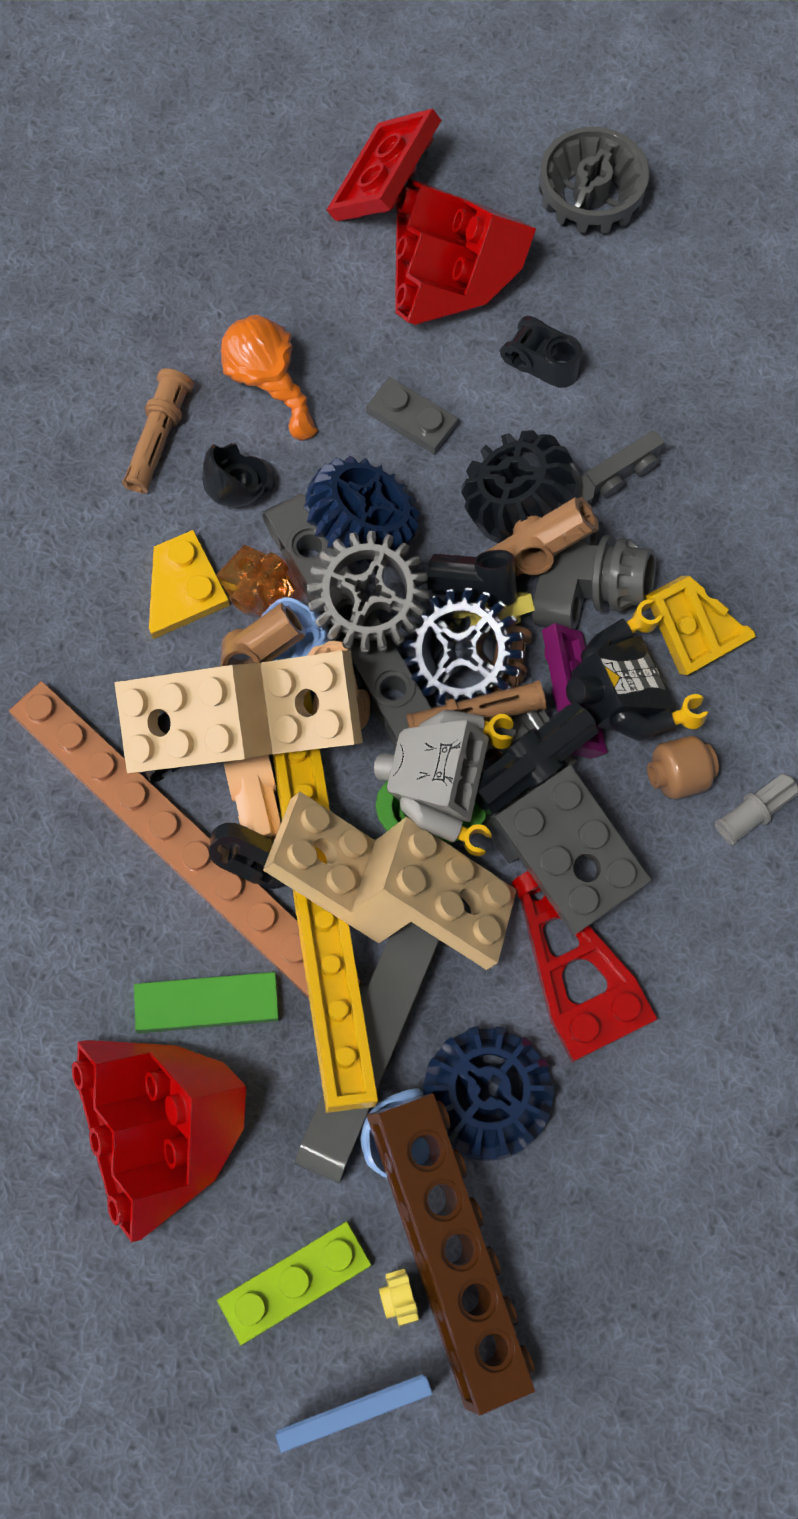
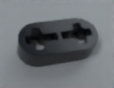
M224 823L218 825L213 830L209 845V857L214 864L263 888L276 889L285 885L263 871V865L265 866L274 840L237 823ZM231 843L238 844V846H232L230 850L223 847H228Z

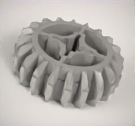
M374 531L368 532L367 543L360 544L357 533H351V547L347 549L342 541L339 539L335 540L333 547L337 554L336 557L326 551H322L319 555L320 560L327 566V569L313 566L310 571L311 576L322 581V583H310L307 585L308 594L321 596V598L309 602V610L311 612L325 611L315 620L316 626L323 628L332 623L333 626L329 630L327 638L330 641H334L341 633L346 634L343 647L348 650L352 648L354 639L361 640L360 649L362 654L369 652L370 640H376L378 650L385 652L387 650L385 637L389 635L396 645H401L404 639L399 628L414 634L417 626L409 616L420 618L423 613H426L422 606L414 602L429 600L428 591L415 588L427 583L428 580L426 573L412 574L421 564L419 557H412L404 561L403 559L409 551V546L403 543L394 552L391 550L393 544V536L386 535L382 545L375 544L376 533ZM373 560L367 571L362 574L353 575L347 572L345 575L339 574L344 567L355 561ZM386 565L392 567L402 579L406 599L395 596V591L387 588L383 583L382 578ZM376 574L375 594L381 593L379 597L371 596L368 602H365L362 611H360L361 591L355 592V589H366ZM332 586L341 589V593L350 597L354 602L350 621L344 619L335 609L330 597ZM392 609L399 612L394 618L384 624L372 627L362 626L369 614L375 610L390 612Z

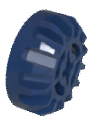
M476 1026L468 1028L465 1033L454 1038L450 1037L447 1039L435 1056L431 1058L424 1078L423 1095L434 1093L436 1101H441L444 1104L450 1119V1129L446 1131L452 1149H457L461 1155L471 1159L494 1161L518 1154L532 1144L539 1136L550 1117L554 1085L551 1083L547 1061L545 1058H541L533 1049L531 1041L525 1037L519 1038L509 1033L507 1028L497 1026L494 1029H479ZM484 1055L498 1056L506 1060L500 1069L491 1066L478 1069L469 1062L476 1057ZM512 1065L518 1071L523 1084L521 1102L511 1095V1083L506 1075ZM456 1079L466 1089V1100L470 1107L466 1112L462 1109L456 1097ZM491 1082L495 1083L498 1086L496 1096L499 1100L493 1097H489L485 1102L480 1100L481 1088L478 1084L480 1083L486 1087ZM475 1113L487 1117L498 1114L504 1120L487 1123L472 1117Z

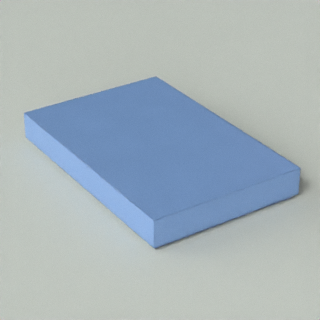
M422 1374L279 1429L275 1437L280 1452L283 1453L433 1394L427 1377H423Z

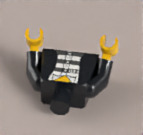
M651 599L643 600L638 605L632 619L626 622L622 618L597 633L581 653L582 663L572 670L571 679L566 686V695L569 702L573 703L576 701L579 705H584L596 721L597 728L614 729L636 741L647 740L675 731L676 725L679 724L689 729H697L704 724L709 713L705 711L700 714H694L689 711V709H695L702 704L704 697L699 694L687 696L684 699L681 710L673 712L676 710V707L642 637H634L633 633L637 630L644 633L652 632L663 617V614H661L654 620L644 618L642 612L648 610L654 603V600Z

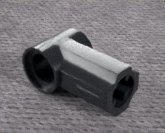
M489 550L479 554L477 557L433 554L429 560L427 587L428 590H432L433 594L446 595L447 590L455 589L458 595L462 596L465 588H472L475 591V597L478 599L483 592H488L492 595L489 608H492L499 601L509 606L517 600L515 558L508 551Z

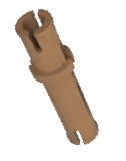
M538 680L534 681V683L455 702V699L452 698L445 700V705L412 714L407 713L406 717L409 728L418 727L420 723L443 710L483 715L484 721H490L498 714H506L510 717L538 709H546V700L542 685Z

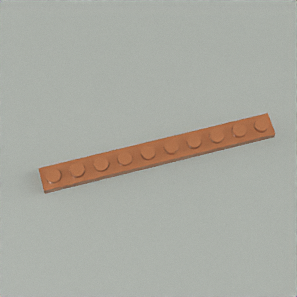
M42 681L9 710L11 716L309 998L298 922L260 885L249 882L214 864L209 857L210 839L139 772L127 773L125 759ZM358 978V984L360 987L361 980Z

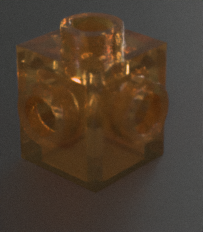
M245 544L216 574L227 591L230 601L245 614L253 612L262 616L276 600L283 597L288 598L296 589L287 575L289 571L288 566L279 556L271 552L266 555Z

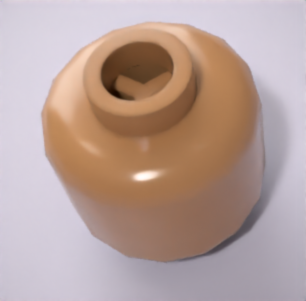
M686 736L658 744L653 751L652 762H649L647 765V774L651 785L655 789L659 788L669 799H681L708 791L719 771L718 759L714 749L696 736Z

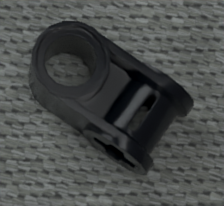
M532 316L521 318L517 326L518 331L510 342L504 343L500 349V355L504 362L552 386L566 388L573 385L580 374L582 348L579 341L571 335L546 325L538 318Z

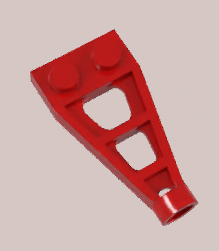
M528 871L511 882L521 900L550 1022L572 1063L657 1020L636 978L589 925L575 934L579 941L577 948L559 957L553 956L544 937L543 927L556 919H561L545 895L538 901L531 899V896L542 890ZM577 960H586L593 964L605 978L607 988L600 995L581 1004H574L566 995L562 979L563 970L567 965Z

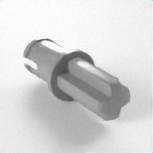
M781 774L755 794L747 793L743 797V803L721 819L715 821L716 830L728 844L734 845L740 838L759 824L767 825L771 821L772 814L798 796V786L791 776Z

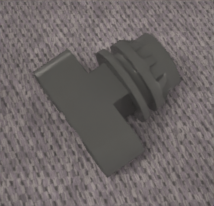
M599 530L556 554L553 556L554 562L552 567L539 575L533 600L535 611H532L534 625L548 627L557 623L570 629H575L580 618L584 598L593 599L595 610L600 612H606L609 606L612 611L619 612L633 605L638 606L643 600H647L645 595L653 592L656 574L654 549L641 548L631 539L619 538L616 542L613 535H604L597 546Z

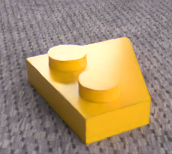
M193 530L154 546L149 631L153 639L230 606L229 600Z
M680 576L645 595L646 599L654 600L650 608L655 619L663 614L658 626L676 668L681 675H689L756 637L754 631L749 626H742L727 613L729 611L727 607L717 599L710 598L706 594L705 589L690 576Z

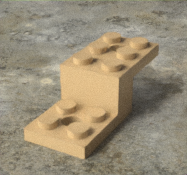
M351 650L261 663L228 665L114 682L127 773L243 760L279 753L363 743ZM309 690L314 691L319 698V709L314 715L308 713L304 707V697ZM162 710L167 712L171 720V727L167 734L163 733L158 726V716Z
M302 792L297 793L290 799L263 871L377 943H381L412 922L486 970L496 965L499 961L516 894L515 888L434 834L422 830L408 817H405L378 839L374 840ZM313 846L324 852L327 864L317 858V853ZM461 898H463L468 903L471 910V914L467 913L464 910V904Z

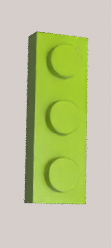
M346 1221L217 1299V1302L240 1346L372 1266Z

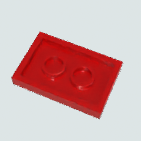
M434 109L379 122L326 210L334 220L358 219L365 215L379 212L386 213L395 207L399 201L401 190L407 180L416 172V164L423 152L432 144L434 140L433 135L442 121Z

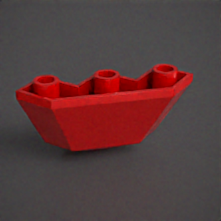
M408 179L407 185L401 190L399 201L396 204L398 213L396 216L395 313L406 322L416 325L487 304L522 270L536 228L485 205L420 181Z
M97 1040L78 1042L77 1061L72 1064V1077L75 1087L80 1093L90 1131L91 1149L97 1157L108 1198V1213L112 1223L115 1226L119 1225L131 1242L140 1241L216 1180L244 1130L246 1085L224 1062L177 1045Z

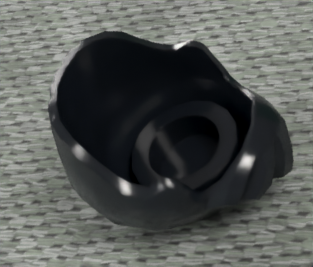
M231 443L224 447L213 444L205 454L202 473L204 490L219 505L231 507L246 506L275 486V478L269 464L264 459L258 457L243 456L236 444Z

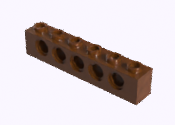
M434 1093L419 1095L366 1115L464 1408L481 1416L534 1393L535 1389L530 1377L535 1374L534 1364L527 1348L524 1345H519L513 1327L518 1324L517 1314L509 1297L502 1295L496 1277L501 1274L499 1261L490 1246L486 1247L479 1228L484 1225L483 1215L477 1201L473 1197L469 1198L463 1181V1178L467 1177L466 1165L460 1152L457 1149H452L446 1131L450 1129V1119L444 1104L441 1101H436ZM418 1137L425 1139L430 1149L429 1157L422 1165L417 1164L411 1154L412 1144ZM438 1185L445 1192L446 1203L442 1211L435 1214L428 1205V1195L432 1188ZM456 1234L462 1242L463 1249L459 1259L451 1263L445 1255V1244L451 1236ZM474 1284L479 1292V1301L472 1311L466 1312L462 1305V1294L468 1286ZM491 1334L496 1342V1350L488 1361L483 1362L479 1356V1345L483 1338Z

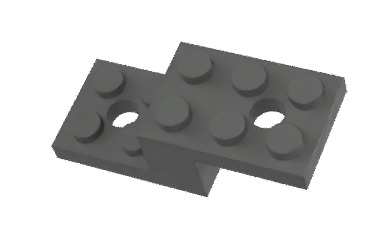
M517 715L510 716L513 720L512 729H495V732L500 735L511 736L513 738L512 743L528 732ZM488 741L486 753L492 750L502 753L505 749L495 748ZM571 765L559 773H553L534 788L529 789L528 787L493 815L489 816L486 813L485 820L482 823L491 832L492 837L490 839L508 863L517 858L521 860L572 935L579 933L652 881ZM585 856L595 863L596 875L591 882L581 881L575 875L573 865L577 857Z

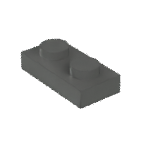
M391 377L387 379L366 405V413L434 455L458 426V418Z

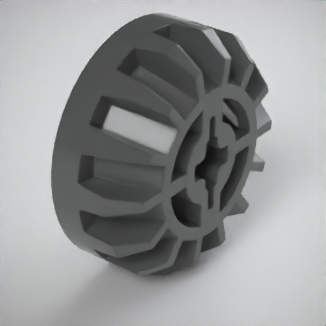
M581 127L568 131L556 138L544 153L539 178V192L543 195V206L550 213L556 211V221L563 226L570 220L577 222V231L581 233H586L588 225H598L600 233L609 232L613 222L619 227L625 226L630 222L632 214L639 212L643 205L649 180L648 162L640 147L629 137L618 131L604 127ZM576 175L575 183L570 182L569 180ZM611 181L618 190V201L608 197ZM565 187L574 190V206L567 203L564 198ZM604 204L613 206L609 210L590 211L591 209H598Z

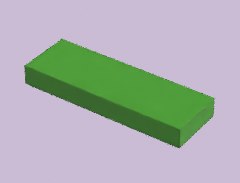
M275 972L134 984L135 1030L138 1034L279 1022Z

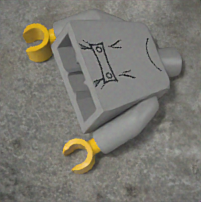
M443 710L420 723L418 727L404 729L399 734L395 754L381 753L376 757L374 762L375 776L380 781H388V793L400 800L401 811L422 830H426L451 842H454L456 839L464 841L465 849L468 853L474 856H482L486 851L472 846L469 839L476 833L491 838V832L487 827L479 824L466 828L462 826V821L471 822L488 741L493 747L498 749L509 747L512 744L513 738L509 735H500L495 732V729H512L513 720L506 714H498L490 721H484L483 715Z

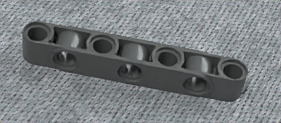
M300 493L262 511V516L272 539L307 599L311 602L314 599L321 598V596L308 594L307 585L310 583H322V581L311 576V568L319 566L327 569V566L322 563L319 557L322 551L329 552L334 557L337 554L334 547L327 548L328 541L324 537L315 536L316 526L307 523L309 514L303 508L306 498ZM308 550L319 552L318 555L311 558L301 556L303 552ZM346 566L339 572V574L345 575L346 572L349 574H351L349 568ZM332 586L330 597L335 609L344 619H350L354 602L350 597L342 594L341 589ZM358 588L357 590L355 589V592L361 591L360 611H362L365 602H368L362 590ZM373 611L362 626L381 625V622ZM332 623L328 625V626H329V630H330V629L332 628V626H333ZM341 633L334 641L343 642L346 634ZM389 636L385 637L387 642V650L385 652L378 650L376 640H370L369 652L367 654L361 653V640L354 639L350 650L356 682L360 689L368 692L371 708L396 749L399 734L404 729L409 728L406 714L431 709L417 683L411 680L412 674ZM396 689L401 691L404 696L398 700H388L382 694L387 690Z

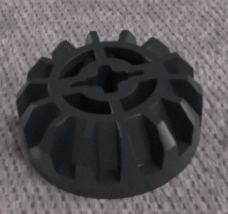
M534 430L521 431L519 440L516 441L510 433L501 435L502 446L492 451L485 445L480 451L484 461L481 463L472 460L466 470L469 478L464 481L461 487V493L466 501L464 507L479 531L491 541L500 543L512 536L515 524L519 520L521 522L526 520L527 516L543 517L571 499L580 497L581 479L579 471L566 447L560 446L554 436L550 434H540L538 436ZM530 452L535 454L540 460L541 467H531L529 462L522 457L523 454Z

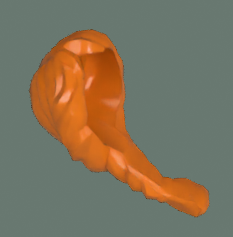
M250 315L236 321L227 329L222 338L223 374L235 382L244 383L247 386H257L267 391L272 398L283 401L287 407L291 408L292 416L288 427L293 438L303 441L314 437L318 429L315 427L309 413V408L306 405L307 396L301 393V388L293 383L287 371L291 364V354L293 351L291 333L287 332L284 326H280L276 322L260 315Z

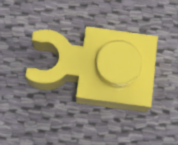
M405 1269L385 1274L388 1286L378 1289L386 1319L396 1316L399 1327L417 1322L419 1320L418 1312Z

